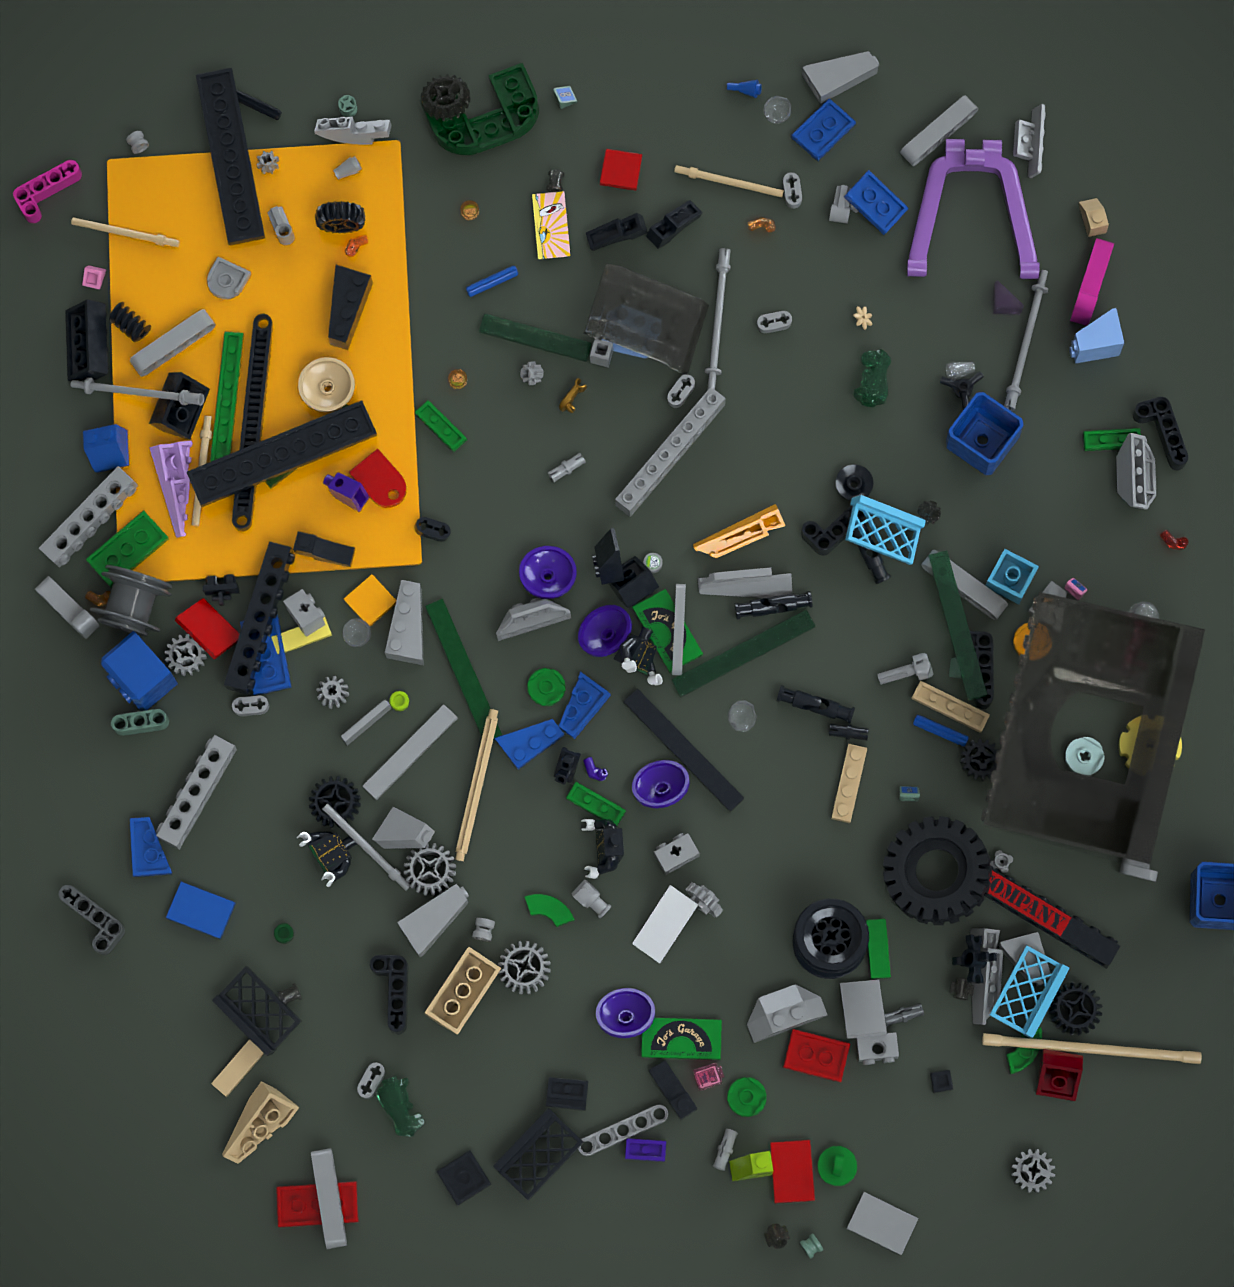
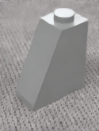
M393 807L372 840L384 849L425 848L435 831L426 823Z
M1038 932L999 943V949L1003 950L1004 955L1014 966L1026 945L1045 955ZM1028 951L1025 956L1026 965L1036 964L1035 955ZM1048 963L1041 964L1044 976L1051 974ZM1038 965L1028 968L1031 979L1042 977ZM1025 969L1020 970L1019 972L1028 981ZM1043 979L1032 981V984H1036L1037 987L1043 986Z

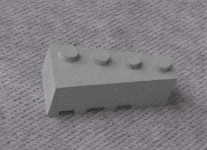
M401 580L385 649V655L388 659L424 665L422 589L420 583Z

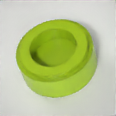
M402 691L394 692L390 697L391 707L396 711L405 710L409 706L408 695Z

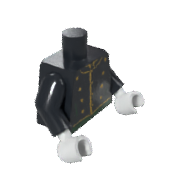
M642 627L639 636L631 633L628 634L626 640L620 645L614 660L621 663L623 669L628 673L637 671L644 675L649 674L650 676L647 678L648 683L655 686L660 685L663 680L660 674H655L656 669L653 663L657 646L649 642L653 631Z
M583 819L581 822L587 823L586 828H582L583 831H593L596 829L597 868L592 866L584 868V870L590 871L585 877L596 879L599 874L614 871L618 867L619 862L624 856L622 828H617L611 819L595 821L593 819Z
M302 832L297 836V838L304 839L299 844L301 847L309 843V849L325 873L321 880H329L326 885L327 887H330L333 881L346 875L352 859L348 850L357 845L350 836L343 840L340 839L337 833Z

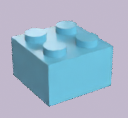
M1004 549L985 586L1019 605L1039 566Z

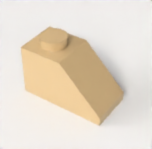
M1095 198L1079 202L1088 237L1105 234L1109 223L1105 209L1099 200Z

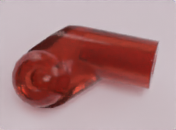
M1168 530L1160 534L1170 549L1183 550L1189 543L1186 537L1173 538Z

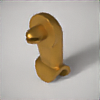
M580 378L576 379L575 385L560 402L559 409L562 412L568 410V412L574 413L575 407L572 405L574 398L578 393L584 392L587 388L586 384L579 386Z

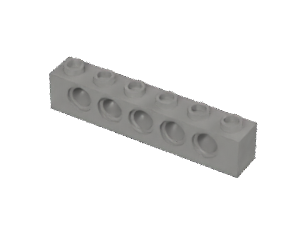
M117 466L39 549L59 568L65 565L70 560V556L75 551H79L83 543L96 533L97 528L101 524L106 523L110 515L123 505V501L135 493L138 484ZM120 487L119 492L113 494L114 489ZM103 501H107L106 505L100 508V504ZM93 515V519L87 521V517ZM80 528V532L77 535H73L74 531ZM67 542L66 547L60 549L61 544Z
M216 735L207 741L203 756L200 755L197 758L196 768L188 774L184 789L181 788L176 795L177 801L174 806L171 805L166 813V820L164 823L161 822L156 830L158 833L156 836L160 840L178 850L183 845L237 751L235 745ZM213 754L219 755V759L216 762L210 761V757ZM203 771H209L210 774L207 778H200ZM193 788H200L199 794L191 795ZM183 805H190L189 811L181 812ZM180 821V827L172 829L171 825L173 822Z

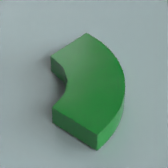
M542 894L525 896L531 916H546L553 921L556 927L575 921L567 906L558 899Z
M1041 1027L1037 1029L1032 1039H1042ZM1021 1033V1038H1028ZM1018 1047L1015 1051L1008 1053L1006 1057L1010 1074L1020 1072L1029 1066L1036 1058L1040 1049Z

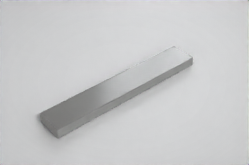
M443 704L363 785V788L373 798L378 800L458 717Z

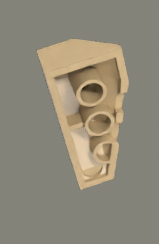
M261 1081L250 1096L222 1153L223 1157L239 1164L255 1151L257 1145L265 1138L268 1140L273 1136L272 1133L280 1126L283 1128L287 1125L299 1107L277 1089Z

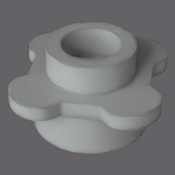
M1000 850L996 851L995 858L991 861L990 865L1001 870L1002 873H1007L1009 864L1013 862V857Z

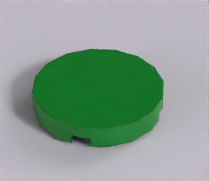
M541 668L535 671L530 676L527 684L530 698L541 706L557 704L563 698L566 691L562 675L554 669Z
M744 1077L737 1079L731 1084L728 1090L727 1101L735 1114L741 1117H752L763 1110L767 1094L764 1086L758 1080Z

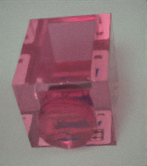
M716 1063L693 1070L699 1091L722 1084L721 1078H724L721 1066L717 1067Z

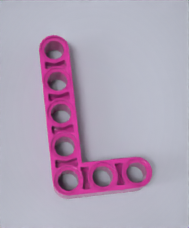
M1096 238L1070 321L1085 326L1089 325L1114 243Z

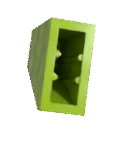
M770 1151L753 1153L729 1161L732 1181L771 1176L773 1173Z

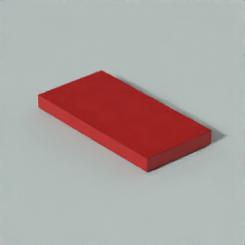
M357 1182L338 1183L344 1223H358ZM316 1184L277 1187L279 1228L322 1225Z

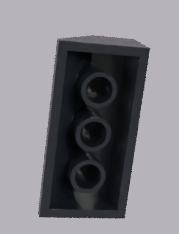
M86 299L65 310L68 381H82L87 378L96 380L108 374L106 304Z

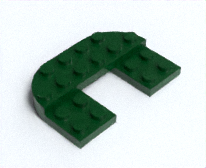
M523 63L489 75V80L501 104V108L468 120L455 88L420 100L438 144L454 154L473 155L516 140L528 133L538 119L539 104L536 91Z

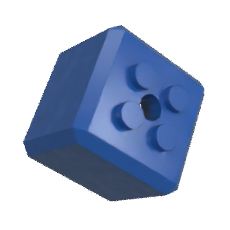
M984 392L976 393L950 427L946 438V447L984 475H991L1019 439L1023 428V420ZM984 436L988 442L984 445L979 444L977 438Z
M134 631L101 659V665L108 674L106 677L116 690L120 688L118 691L128 703L133 702L140 711H147L178 684L169 669Z
M1202 862L1191 873L1189 922L1193 927L1234 930V864ZM1216 895L1224 897L1225 903L1223 905L1215 903L1214 898Z

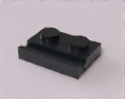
M549 1077L546 1107L586 1111L589 1082Z

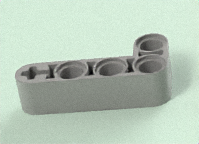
M49 576L35 588L36 592L83 638L87 639L99 627L97 621Z

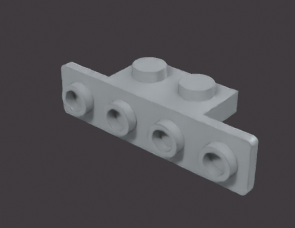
M1040 104L1032 109L1031 123L1020 119L1015 122L1013 156L1029 161V178L1040 174L1042 170L1043 136L1045 134L1044 120L1046 117L1044 104Z

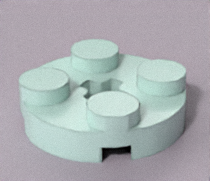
M1090 737L1073 740L1065 752L1066 765L1073 773L1079 776H1091L1098 772L1105 759L1101 744ZM1087 752L1090 760L1082 761L1081 756H1079L1080 753L1084 754Z

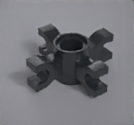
M966 935L968 949L962 953V956L952 957V964L954 966L969 967L967 983L975 982V984L983 983L981 969L986 967L987 962L997 961V953L980 951L982 936Z

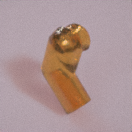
M764 217L747 223L750 231L765 227L766 231L770 233L776 229L775 222Z
M363 235L350 239L345 249L346 255L349 257L355 256L360 246L368 244L367 236Z
M90 590L85 598L98 607L105 606L111 591H106V593L98 596Z

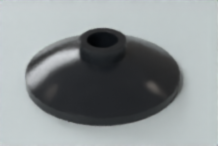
M848 465L842 468L836 477L838 493L849 501L859 495L868 497L873 489L874 481L872 474L861 465ZM855 482L858 486L854 488L851 486V483Z

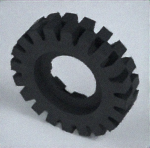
M933 816L923 818L924 822L918 823L916 820L908 824L909 829L906 831L901 829L895 835L897 840L890 842L887 848L888 856H884L883 867L885 868V872H883L884 882L895 904L911 919L914 917L918 922L924 924L932 922L934 925H944V922L947 921L952 924L960 921L959 917L963 915L965 917L971 915L974 912L973 908L976 905L979 907L985 900L983 896L985 892L988 893L991 885L989 881L990 877H992L991 860L982 840L972 828H967L965 823L956 819L951 821L949 817L939 816L937 820H934ZM932 850L949 852L955 857L959 867L956 881L949 888L942 891L926 889L919 883L916 876L918 861L924 854Z

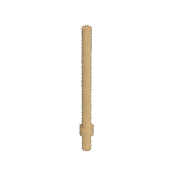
M676 165L674 171L675 173L688 175V178H701L777 197H783L784 190L699 171L698 168L694 167L686 168Z
M74 217L71 221L72 225L150 241L159 246L168 245L178 248L180 240L166 238V235H153Z
M204 416L203 430L200 433V439L202 440L199 466L207 463L209 440L212 437V431H210L211 416ZM195 494L192 526H199L201 505Z

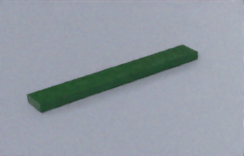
M440 599L425 607L482 736L486 718L489 716L491 708L444 600ZM498 724L496 726L493 740H495V738L502 736Z

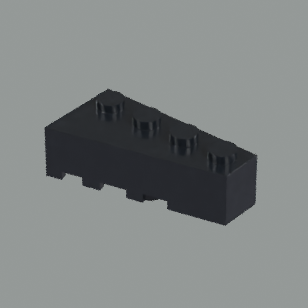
M339 265L335 266L328 334L330 345L346 350L349 349L373 284L371 275Z

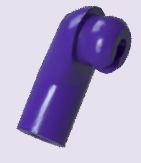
M592 757L583 760L590 778L598 781L606 779L608 776L607 770L595 767Z

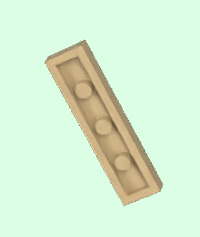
M922 681L919 682L912 696V700L979 733L982 732L990 714Z
M848 744L831 818L833 820L846 823L851 822L867 752L865 747Z

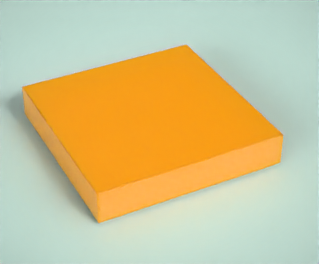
M373 574L344 598V601L368 627L372 626L395 606L397 601Z

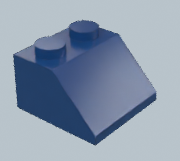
M114 424L83 431L84 451L94 472L112 470L117 466L120 468L129 466L127 429Z

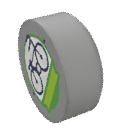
M649 553L645 556L643 564L652 573H656L662 568V558L657 553Z

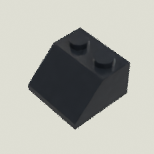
M610 528L594 547L595 555H592L596 578L600 577L602 585L624 581L615 529Z
M636 556L622 564L624 581L608 583L627 608L637 604L639 600L652 594L654 590L659 588L651 570Z

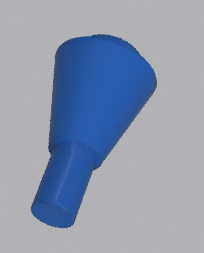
M758 80L727 83V90L739 91L754 98L761 94L762 85L759 84Z

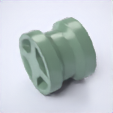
M344 95L339 99L338 107L341 115L344 117L355 116L358 110L355 98L350 95Z
M813 1233L809 1235L807 1240L799 1242L810 1259L814 1257L816 1252L824 1250Z

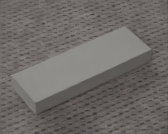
M386 699L341 735L342 740L347 746L391 710V706Z

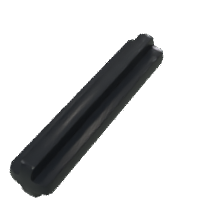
M237 90L239 103L275 120L280 119L282 112L279 109Z

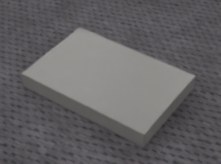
M879 979L840 983L847 1039L887 1035Z
M863 1192L847 1229L902 1255L919 1218Z

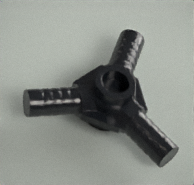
M980 371L970 379L964 378L957 379L956 381L942 376L940 384L953 388L954 393L961 398L964 410L969 404L968 397H970L974 388L973 385L984 376Z

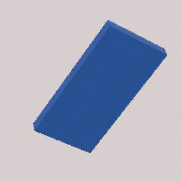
M278 614L271 623L273 625L272 633L270 636H267L265 641L267 648L265 654H261L260 670L255 673L254 696L292 688ZM263 616V617H258V618L256 619V621H257V622H262V621H264L265 616ZM240 621L241 629L244 621ZM252 634L251 640L258 639L260 634ZM275 635L278 637L279 654H277L271 638ZM254 651L246 652V658H251L254 655Z

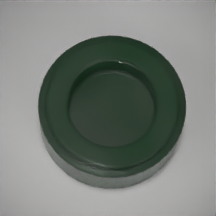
M282 923L275 928L274 937L279 943L287 944L293 939L294 931L290 925Z

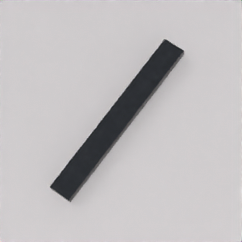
M638 688L624 700V704L729 812L744 800V797Z

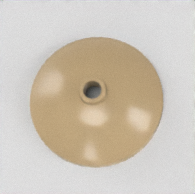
M324 357L310 362L303 369L299 377L298 389L302 400L307 406L320 412H332L344 407L350 401L355 389V380L352 371L344 362L335 358ZM331 387V390L325 391V388Z

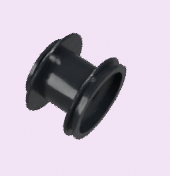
M827 898L809 905L799 915L793 933V950L798 962L809 973L824 979L841 978L854 971L862 962L869 943V929L864 916L852 904L840 899ZM832 923H836V924H838V925H840V926L837 927V928H834V927L832 926ZM824 924L826 928L824 930L818 929V926ZM846 932L849 937L844 939L841 933ZM828 933L830 935L836 933L834 938L835 941H833L832 939L826 941ZM816 936L821 939V942L818 944L813 942V938ZM842 945L844 951L838 952L836 947ZM825 947L830 949V953L827 955L822 952V949Z

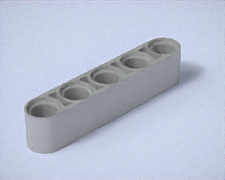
M966 95L962 96L907 143L900 151V154L912 166L917 165L972 118L978 111V107Z
M202 309L130 358V363L141 377L146 376L215 328L216 324L206 310Z
M932 550L921 564L923 569L994 620H997L1008 606V603L1002 597L936 550Z
M332 1149L311 1152L326 1248L347 1246Z

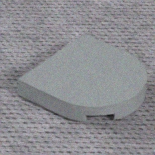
M217 257L207 276L209 290L219 299H232L242 292L251 276V272L223 258Z

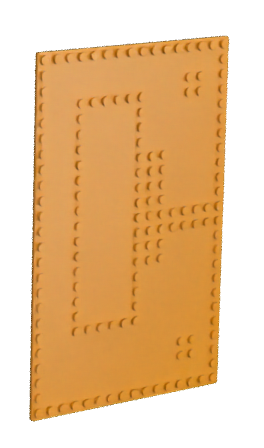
M374 141L373 144L369 145L344 143L248 150L265 238L230 246L227 240L211 152L109 159L107 161L109 225L153 235H166V238L180 240L179 247L177 248L168 245L159 246L154 242L109 233L111 312L118 303L124 302V307H130L129 312L135 311L134 317L137 315L141 317L139 322L142 320L146 321L144 327L151 325V330L143 339L133 342L131 337H127L125 333L121 332L120 328L115 326V323H111L113 385L162 391L169 373L182 372L210 389L190 440L163 432L149 424L159 398L113 393L114 424L128 431L129 466L121 467V469L138 484L135 493L127 497L123 501V505L116 510L117 532L144 510L169 538L132 571L165 582L206 579V576L213 575L217 576V578H224V575L234 574L235 577L258 576L269 541L289 546L293 550L297 532L316 535L331 542L354 547L355 554L351 567L314 560L313 557L295 554L294 563L288 569L290 573L420 565L422 563L421 536L414 529L416 521L420 518L400 141ZM263 151L268 153L273 151L274 157L278 156L279 162H277L279 169H275L273 174L270 172L263 174L262 168H257L256 164L259 163L257 156H261ZM356 156L362 170L358 171L359 173L338 180L333 170L349 157ZM348 201L349 203H356V205L364 208L365 225L359 231H353L352 233L332 234V232H325V230H320L317 227L315 220L316 209L321 204H327V202ZM273 207H283L295 236L293 243L290 245H282L277 238L267 213ZM284 232L281 236H286L289 232ZM217 257L223 258L251 272V276L242 292L232 299H219L209 290L207 276ZM336 265L371 275L373 282L348 350L330 345L328 338ZM202 309L206 310L216 324L212 331L146 376L141 377L130 363V358L196 312ZM267 314L273 322L271 357L261 441L332 413L316 411L307 406L300 396L298 381L303 369L316 359L330 357L344 362L352 371L355 380L353 396L344 407L362 400L377 432V436L258 484L256 487L252 525L246 531H238L232 523L235 494L202 507L199 526H192L195 491L190 482L189 501L186 504L185 514L188 515L184 526L186 536L176 538L150 447L192 441L189 453L191 463L189 464L188 471L199 466L202 440L200 439V433L203 430L204 416H211L210 431H212V437L209 440L207 463L210 462L224 333L236 332L244 334L231 453L240 450L253 322L257 315ZM261 320L258 326L266 328L269 323L267 320ZM331 387L325 388V391L331 390ZM376 449H379L406 482L407 493L404 500L395 507L384 508L375 504L369 497L361 511L358 512L333 497L328 486L323 484L324 478L328 474L335 477L338 472L352 478L349 471ZM120 487L116 488V493L119 492ZM392 491L388 497L391 500H395L399 497V493ZM244 516L237 519L238 525L242 526L247 523V518ZM276 562L273 568H280L282 562Z

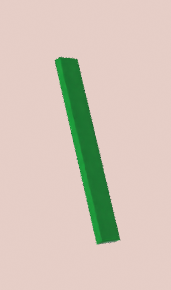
M224 333L210 462L231 454L244 340L243 333Z

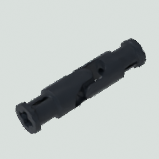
M852 511L842 515L843 518H846L848 524ZM857 513L859 521L862 522L859 514ZM864 523L862 524V527L865 533L868 534L869 530L866 524ZM858 527L853 530L852 537L857 539L862 537ZM871 535L868 536L870 543L872 545H875L874 541L871 539ZM858 545L868 569L872 571L876 579L875 584L889 579L891 575L887 573L880 553L872 550V556L870 557L866 554V551L870 549Z
M807 591L805 594L780 595L750 600L749 603H735L734 605L738 620L741 617L765 616L795 611L797 608L808 606L812 608L813 602L811 592Z
M783 685L780 687L776 702L790 703L793 707L810 710L813 713L832 719L839 718L847 721L848 724L851 723L855 707H845L840 705L839 702L812 696L800 690L793 691L784 688ZM824 703L827 708L820 710V704Z

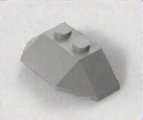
M1129 433L1116 456L1117 493L1130 507L1146 510L1156 497L1155 458L1145 436Z
M541 598L532 599L530 603L525 605L522 603L516 604L505 615L496 632L497 639L501 641L570 619V610L548 599Z
M795 984L758 998L747 1027L753 1042L756 1043L828 1015L820 996Z

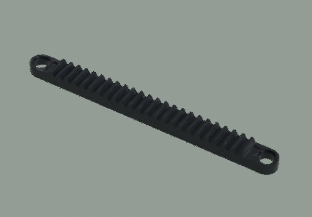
M267 314L257 315L253 322L240 450L261 442L273 333V322ZM261 320H267L269 324L266 328H260L258 323ZM257 485L238 492L234 496L232 523L238 531H246L252 525ZM244 516L247 518V523L242 526L238 525L237 519Z

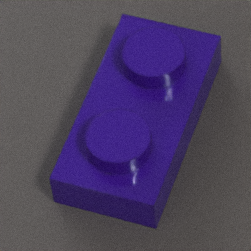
M626 1138L625 1159L665 1162L666 1141Z

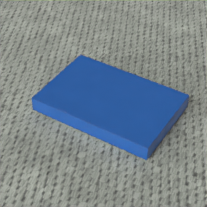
M829 98L791 135V138L819 161L856 124V121Z
M869 170L844 196L883 235L909 209Z
M181 882L166 918L221 939L236 903Z

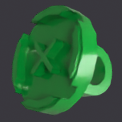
M832 1146L826 1149L818 1160V1173L820 1177L832 1186L846 1185L855 1177L857 1172V1161L854 1154L842 1146Z

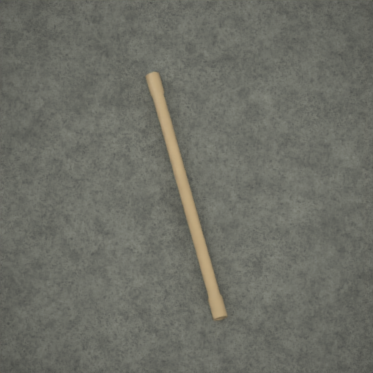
M983 1033L982 1045L1048 1049L1181 1061L1193 1064H1201L1202 1059L1201 1052L1170 1051L1009 1037Z

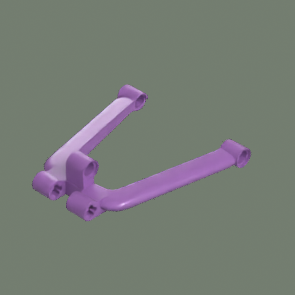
M946 139L945 156L937 158L929 169L907 262V276L924 277L927 275V253L947 174L959 171H982L995 173L1000 178L1019 257V265L1021 267L1020 278L1039 279V262H1037L1018 172L1012 161L1002 157V140H983L982 149L965 150L964 139Z

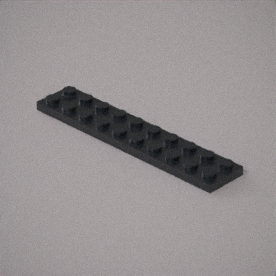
M232 68L197 74L196 79L228 244L230 246L264 239L265 233Z
M361 400L187 471V475L202 508L377 436V432Z

